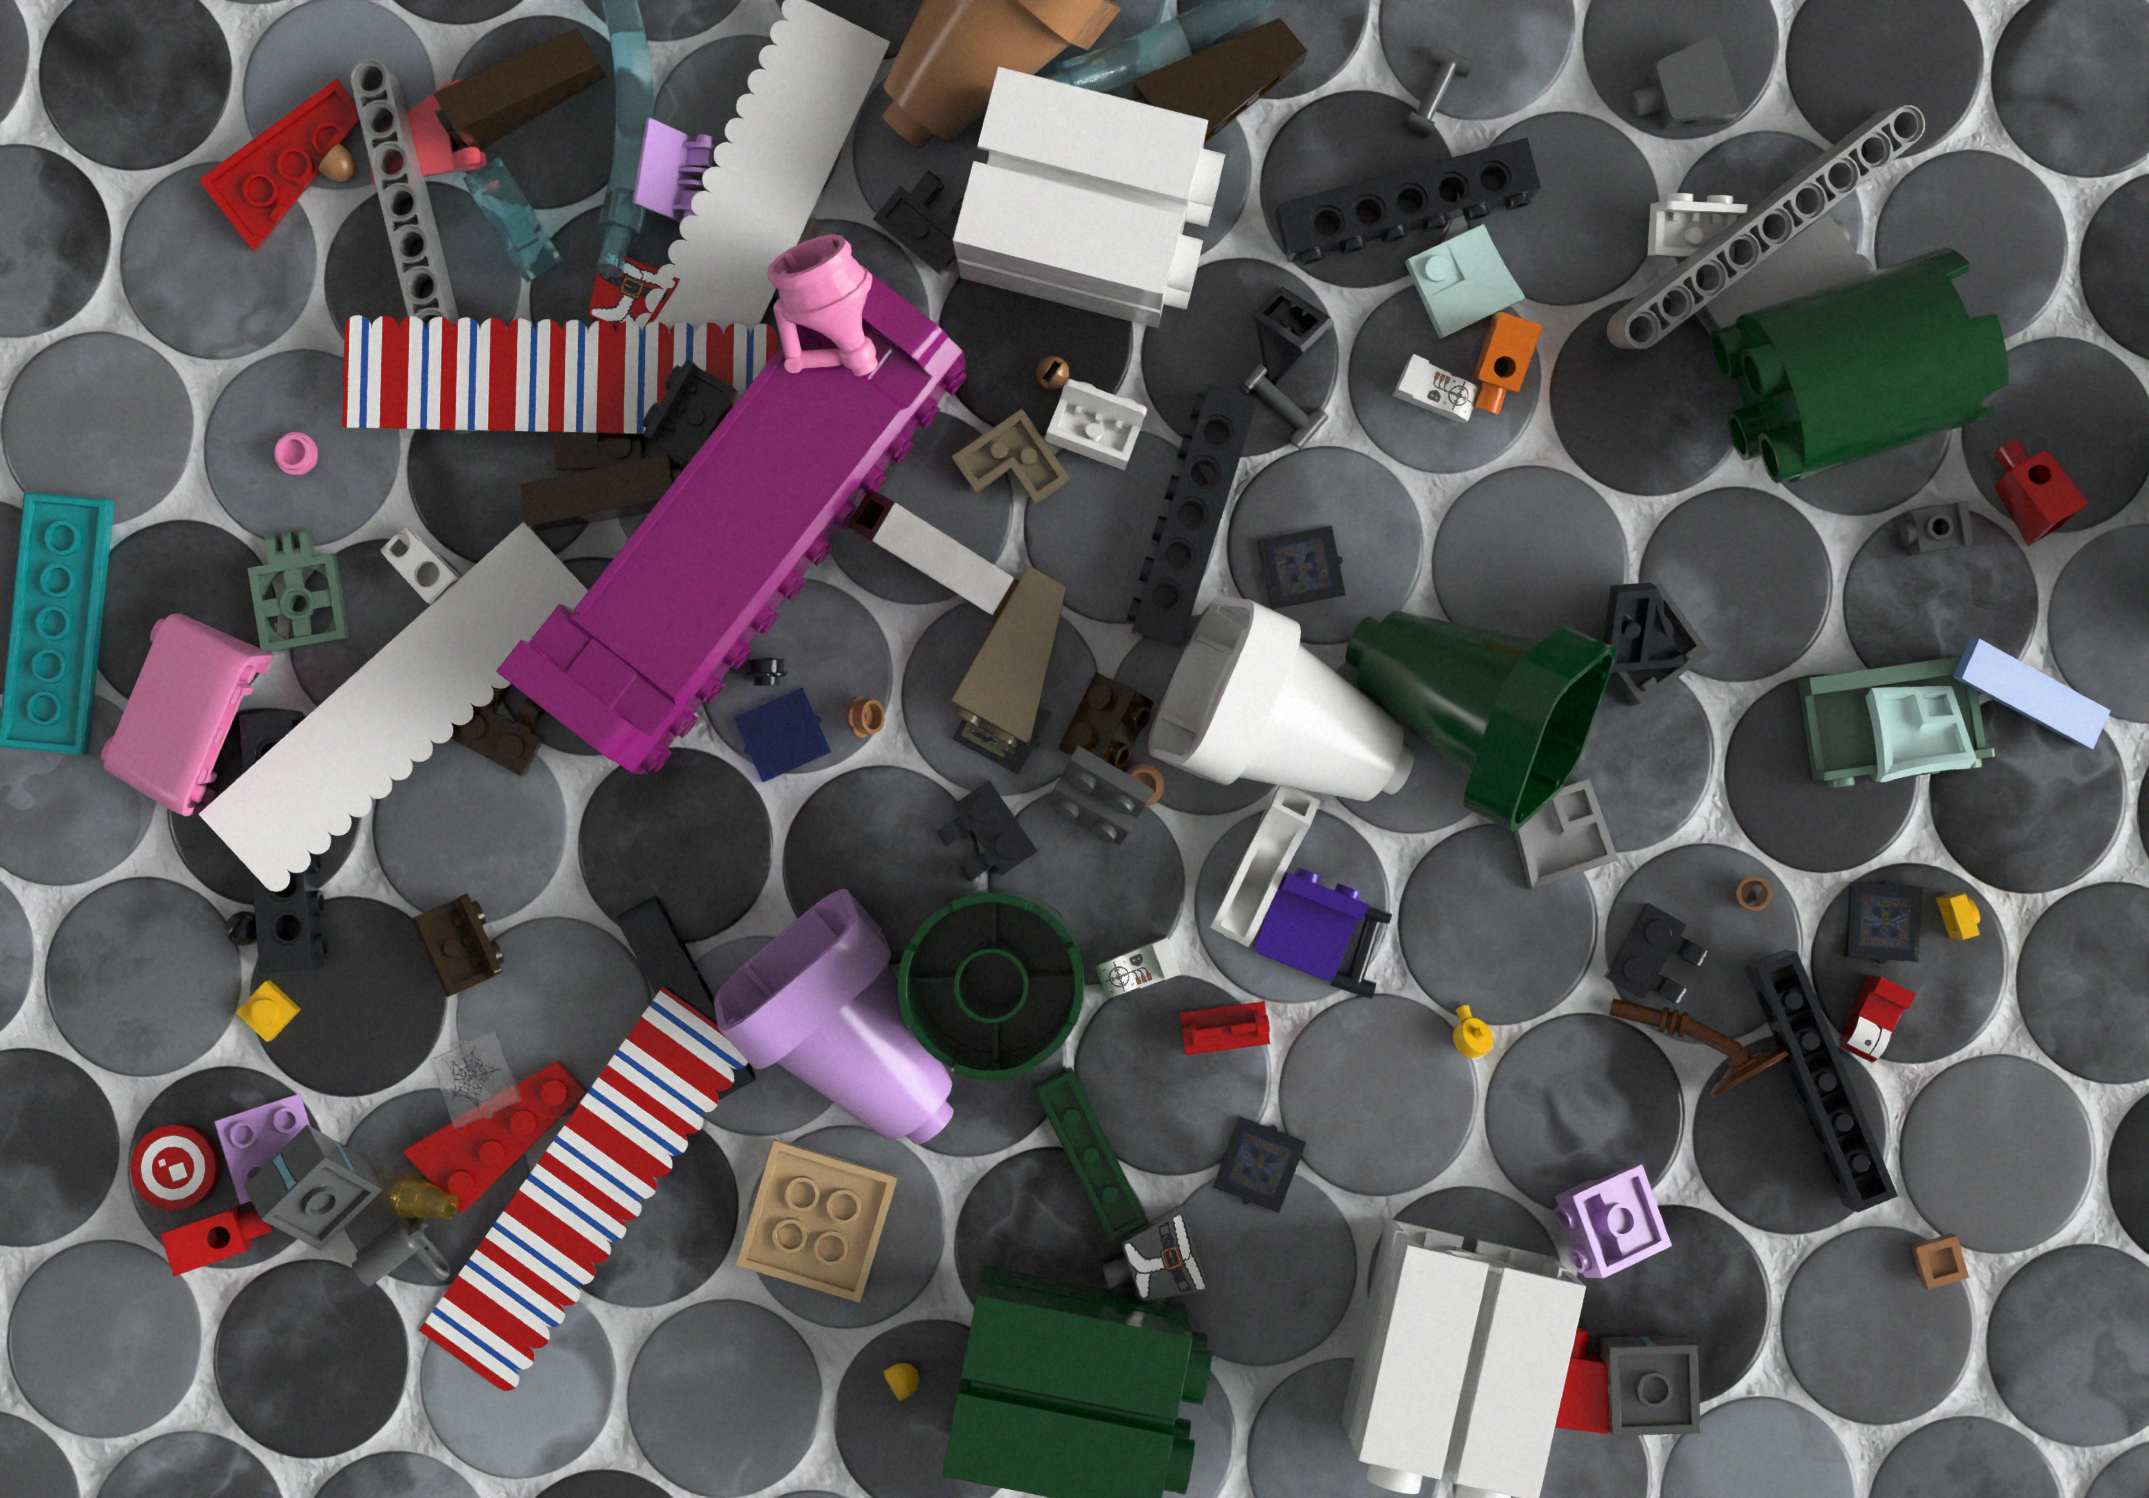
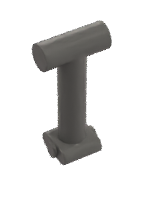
M1435 44L1428 60L1438 64L1439 67L1417 112L1412 111L1411 114H1408L1404 122L1406 123V128L1427 138L1433 133L1435 122L1431 120L1454 73L1467 78L1474 63L1438 44Z
M1259 364L1240 387L1246 393L1253 389L1296 428L1288 439L1295 447L1301 450L1328 420L1329 416L1317 406L1309 415L1305 414L1264 376L1268 370L1262 364Z

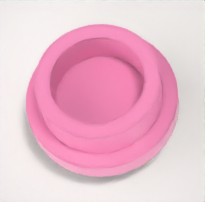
M288 433L282 436L276 443L274 449L275 462L282 471L290 475L306 474L317 463V445L313 439L303 433Z

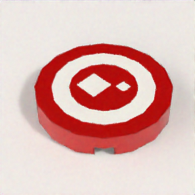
M177 1123L158 1127L142 1138L134 1149L130 1164L132 1183L141 1198L156 1208L175 1211L188 1209L208 1197L213 1190L216 1179L219 1178L221 1165L219 1151L212 1139L203 1131L189 1127L190 1125Z

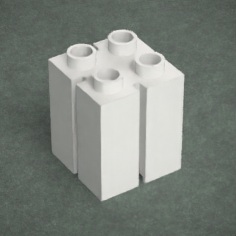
M998 67L977 146L979 149L989 151L988 162L984 164L973 161L953 238L960 278L1158 328L1164 304L1184 310L1187 309L1203 240L1182 235L1185 222L1208 227L1226 154L1203 149L1208 120Z
M1386 1218L1341 1417V1422L1348 1438L1351 1439L1350 1442L1358 1460L1369 1464L1366 1479L1379 1487L1407 1494L1419 1493L1422 1478L1426 1476L1439 1480L1442 1477L1446 1481L1457 1485L1454 1498H1511V1496L1517 1498H1539L1586 1286L1552 1256L1479 1239L1476 1241L1474 1252L1462 1249L1464 1237L1461 1235Z

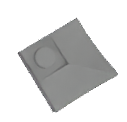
M1590 779L1563 787L1549 803L1519 830L1514 832L1529 890L1618 860Z

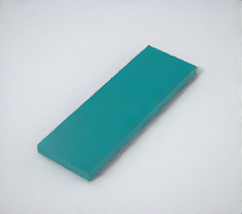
M24 492L0 718V747L78 755L89 754L115 501Z

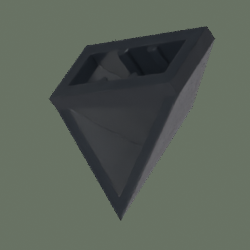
M1283 286L1252 315L1256 320L1263 366L1268 370L1265 377L1276 386L1328 335L1334 324L1330 316Z

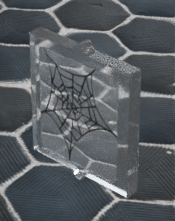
M497 1031L490 1032L470 1042L462 1040L459 1042L458 1047L431 1058L448 1112L456 1129L483 1117L491 1119L495 1112L522 1101Z

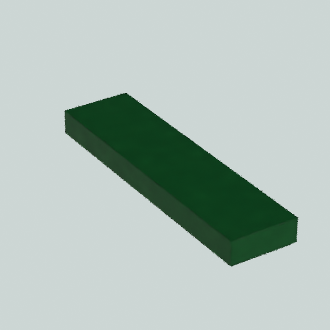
M1070 1068L1034 1086L1033 1089L1110 1243L1149 1224L1073 1069Z

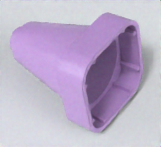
M840 889L817 902L727 979L714 998L718 1029L754 1069H763L776 1062L887 1140H896L907 1135L914 1144L919 1145L937 1135L952 1118L954 1109L946 1101L952 1088V1081L943 1064L925 1050L911 1029L906 1027L898 1001V980L888 963L891 957V950L882 929L847 889Z

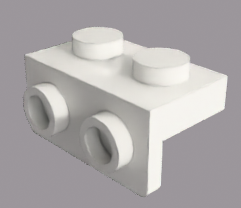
M1667 194L1666 201L1650 203L1647 256L1688 258L1737 220V215L1747 214L1748 205L1733 204V196L1709 195L1706 202H1693V194ZM1733 243L1729 249L1731 259H1734L1735 245Z
M1066 379L1044 441L1125 471L1147 408L1137 404L1130 398L1118 397L1096 389L1089 383Z

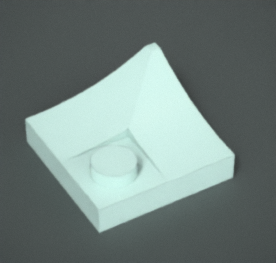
M1484 224L1413 256L1404 262L1440 339L1525 298L1501 259Z
M1952 686L1871 688L1865 696L1875 739L1879 782H1887L1906 776L1934 771L1968 769L1976 761V756Z

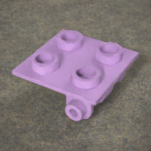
M646 118L632 203L679 223L687 216H697L691 209V200L699 191H708L705 189L701 179L707 170L703 168L713 167V154L716 148L713 145L714 138L700 134L697 135L696 139L652 118Z
M300 1093L214 1121L240 1204L251 1201L244 1185L306 1125L310 1126Z

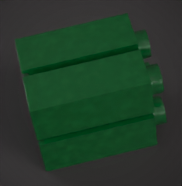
M983 1265L942 1477L1049 1498H1162L1163 1491L1185 1495L1192 1470L1195 1440L1189 1439L1191 1420L1179 1418L1178 1412L1181 1401L1203 1405L1212 1361V1351L1206 1350L1207 1334L1191 1331L1185 1304L1160 1299L1141 1301L1139 1295Z

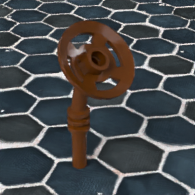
M1613 998L1609 1015L1658 1027V1031L1661 1033L1668 1030V1035L1673 1036L1675 1032H1677L1680 1038L1687 1035L1729 1057L1725 1061L1730 1068L1713 1087L1710 1093L1712 1098L1733 1088L1789 1055L1787 1050H1773L1768 1053L1752 1054L1748 1047L1744 1049L1741 1043L1689 1018L1687 1012L1679 1015V1010L1674 1009L1670 1013L1667 1007H1664L1663 1010H1658Z

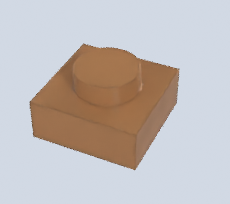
M1951 1233L1910 1245L1922 1287L1929 1290L1969 1278L1958 1236Z

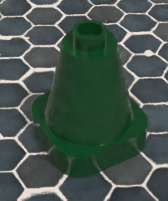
M1396 610L1388 614L1382 622L1370 616L1363 619L1349 641L1345 660L1346 663L1358 668L1357 685L1363 692L1469 777L1464 793V807L1515 832L1561 791L1573 773L1584 750L1615 662L1616 648L1566 624L1539 642Z

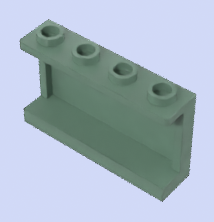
M1962 656L1798 680L1813 781L1827 780L1828 788L1855 785L1854 776L1868 774L1870 775L1871 782L1879 781L1873 727L1865 699L1871 688L1952 686L1976 756V761L1970 768L1982 767L1981 758L1994 757V748H1987L1985 744L1978 691L1953 678ZM1934 771V772H1928V773H1921V774H1916V775H1913V776L1935 774V773H1940V771Z

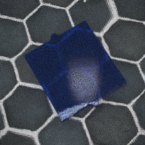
M803 688L734 718L746 744L744 753L751 756L763 783L832 752L819 725L822 719L820 716H815Z

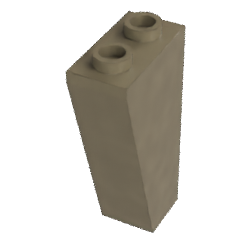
M1028 566L951 700L952 704L958 707L955 713L958 717L978 727L981 721L996 729L993 736L1013 748L1017 746L1018 742L1027 746L1032 737L1065 598L1066 586Z

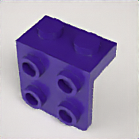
M1297 867L1295 874L1285 872L1255 942V950L1263 956L1320 979L1330 981L1336 976L1358 920L1363 921L1369 904L1359 901L1361 892L1337 883L1335 891L1319 885L1321 876Z

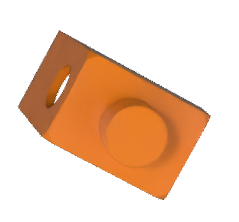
M1504 312L1492 315L1472 377L1473 380L1482 383L1474 407L1499 414L1506 392H1519L1543 325ZM1498 358H1503L1508 364L1507 373L1503 377L1498 376L1494 371Z

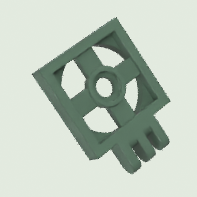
M309 529L299 530L300 547L296 548L293 532L282 533L283 550L281 551L275 534L265 536L268 565L247 568L260 648L266 652L272 653L350 639L337 555L315 556L312 535ZM302 568H312L323 574L328 580L329 589L311 592L305 588ZM284 573L286 590L279 598L265 600L266 592L272 581L278 575ZM297 595H301L306 599V607L300 612H296L291 608V600ZM332 607L334 618L328 628L320 634L313 635L310 616L314 610ZM280 615L290 618L294 638L287 639L278 634L272 628L267 618Z

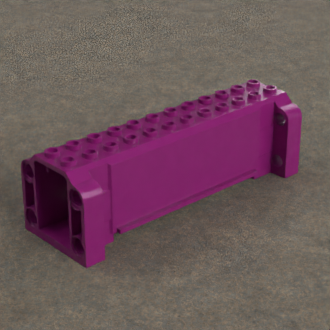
M872 273L871 288L867 293L862 310V329L864 336L870 338L875 346V358L878 362L876 368L863 376H855L852 370L843 364L832 367L801 369L798 373H790L784 367L785 356L781 345L575 609L559 603L529 642L521 639L496 670L499 675L586 743L631 773L647 775L651 770L656 773L666 763L672 753L667 749L677 736L684 738L698 721V717L694 713L704 701L710 704L720 694L725 686V683L721 680L730 667L737 670L752 652V648L748 646L758 632L765 635L779 617L775 610L785 597L791 601L800 592L806 583L802 576L813 563L819 566L833 548L829 541L839 529L843 532L849 529L847 524L869 488L875 492L879 491L887 479L883 475L886 468L892 461L898 464L904 459L914 444L910 441L911 436L919 426L925 430L933 422L940 411V408L937 407L940 399L946 392L953 395L967 377V374L964 373L966 362L963 351L935 322ZM796 324L800 346L803 351L838 348L831 339L822 333L801 324Z

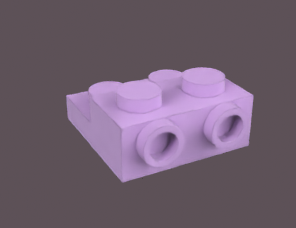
M1632 1164L1599 1180H1588L1555 1196L1558 1207L1554 1209L1555 1220L1563 1231L1568 1232L1573 1248L1569 1250L1570 1261L1578 1272L1583 1273L1585 1278L1603 1279L1672 1246L1642 1164Z

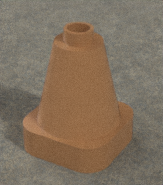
M923 0L883 84L884 90L893 99V102L882 114V118L898 134L920 149L926 145L933 134L950 142L986 113L998 67L1034 75L1071 44L1089 50L1120 12L1121 8L1113 0Z

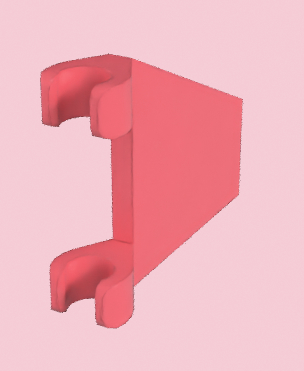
M461 80L453 81L440 87L407 112L421 173L424 177L452 172L483 170L487 167L485 153L480 152L476 147L463 148L454 152L452 135L446 132L435 114V111L441 107L433 94ZM391 123L389 126H387L385 129H383L380 133H383V132L389 130L390 127L392 126V123ZM398 156L390 162V174H394L402 168V156ZM370 164L372 184L376 185Z

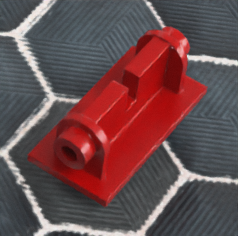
M1265 1001L1179 1013L1185 1056L1270 1044V1025L1268 1015H1266Z

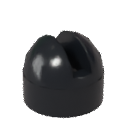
M237 912L227 920L225 926L226 936L232 943L245 946L257 942L254 912ZM243 919L249 920L237 937L235 932Z

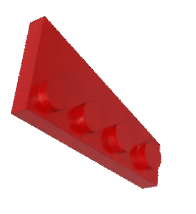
M336 78L198 179L253 251L256 252L319 175V165L329 151L337 144L343 145L359 126L360 119L355 100Z
M556 1061L479 1106V1111L478 1108L472 1110L402 1152L463 1213L556 1124L588 1090L560 1061Z

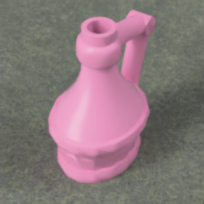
M825 235L804 241L785 251L769 265L767 271L768 280L778 289L780 299L774 304V313L785 356L784 367L790 373H798L801 369L832 367L843 364L848 369H851L855 376H863L873 371L878 364L875 358V346L870 338L864 336L862 329V310L867 293L871 288L872 275L851 256V245L841 235ZM796 324H801L822 333L831 339L838 348L803 351L800 346Z

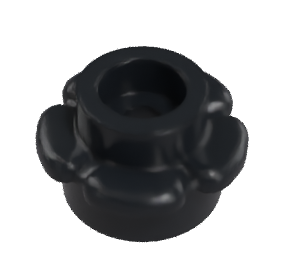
M779 658L749 659L750 672H745L747 677H754V685L757 686L780 685V677H785L788 674L787 671H784V659Z

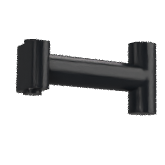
M1368 906L1364 916L1366 919L1348 974L1337 971L1336 976L1331 980L1330 986L1372 999L1376 989V982L1364 978L1382 922L1389 924L1392 914Z

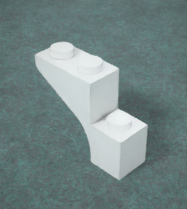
M1279 785L1259 821L1251 843L1228 882L1210 925L1211 929L1249 948L1296 850L1311 826L1320 803L1319 800L1296 788Z

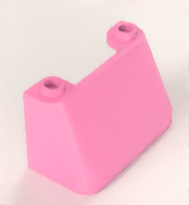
M171 614L166 619L160 618L151 631L150 641L153 642L115 735L107 740L102 749L101 760L104 761V769L108 773L167 809L183 816L199 814L214 801L217 792L207 788L206 783L215 782L217 773L213 772L212 769L243 696L251 695L254 687L248 684L253 680L256 672L263 675L267 674L274 655L183 614Z

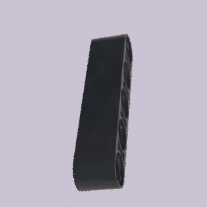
M654 895L617 916L619 926L656 995L664 986L717 1025L714 996L661 900ZM749 1062L743 1068H731L734 1073V1082L729 1089L724 1091L714 1089L719 1096V1100L756 1081L755 1073Z

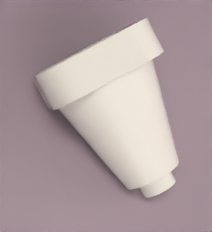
M1228 597L1214 599L1198 619L1155 716L1148 741V751L1152 757L1197 777L1223 785H1229L1240 777L1360 801H1369L1380 791L1391 795L1398 792L1406 782L1414 763L1413 748L1403 744L1404 732L1402 725L1300 645L1301 629L1297 621L1252 600Z

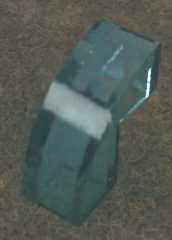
M500 156L463 178L470 194L492 224L505 252L526 282L531 281L564 261L538 215Z

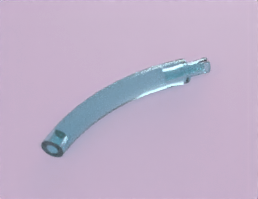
M601 0L614 65L616 128L611 172L598 222V231L604 236L599 260L596 263V270L601 273L604 270V266H606L604 275L614 278L623 276L629 244L640 239L646 208L632 202L646 118L655 120L650 56L637 0Z
M1207 0L1182 14L1138 34L1060 61L1056 65V73L1042 78L1103 93L1188 55L1245 23L1279 0Z

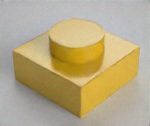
M1951 892L1936 897L1949 938L1965 940L1980 935L1977 923L1980 922L1979 911L1971 898H1967L1966 893Z
M268 980L237 1010L236 1014L266 1042H269L281 1032L301 1009L271 980Z

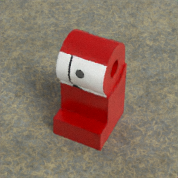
M1868 975L1847 1017L1848 1021L1841 1033L1839 1046L1871 1063L1875 1062L1886 1049L1904 1009L1909 1010L1916 994L1883 977Z

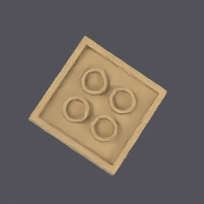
M774 1139L736 1266L860 1303L898 1175Z

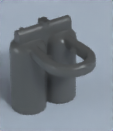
M422 1214L414 1219L408 1216L401 1218L356 1252L357 1260L352 1263V1268L363 1284L371 1287L414 1253L439 1280L444 1281L450 1276V1267L446 1259L423 1233V1230L429 1226V1223L426 1222V1215Z

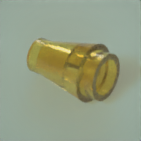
M412 1175L408 1178L402 1177L394 1184L390 1194V1206L402 1218H441L450 1220L457 1212L458 1197L445 1192L416 1175Z

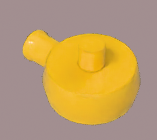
M1469 1005L1458 1007L1456 1013L1459 1016L1460 1023L1453 1031V1041L1457 1050L1465 1057L1471 1059L1486 1055L1493 1045V1035L1490 1028L1482 1020L1472 1017Z

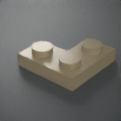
M1023 409L951 456L976 494L1012 470L1033 503L1037 505L1071 481Z

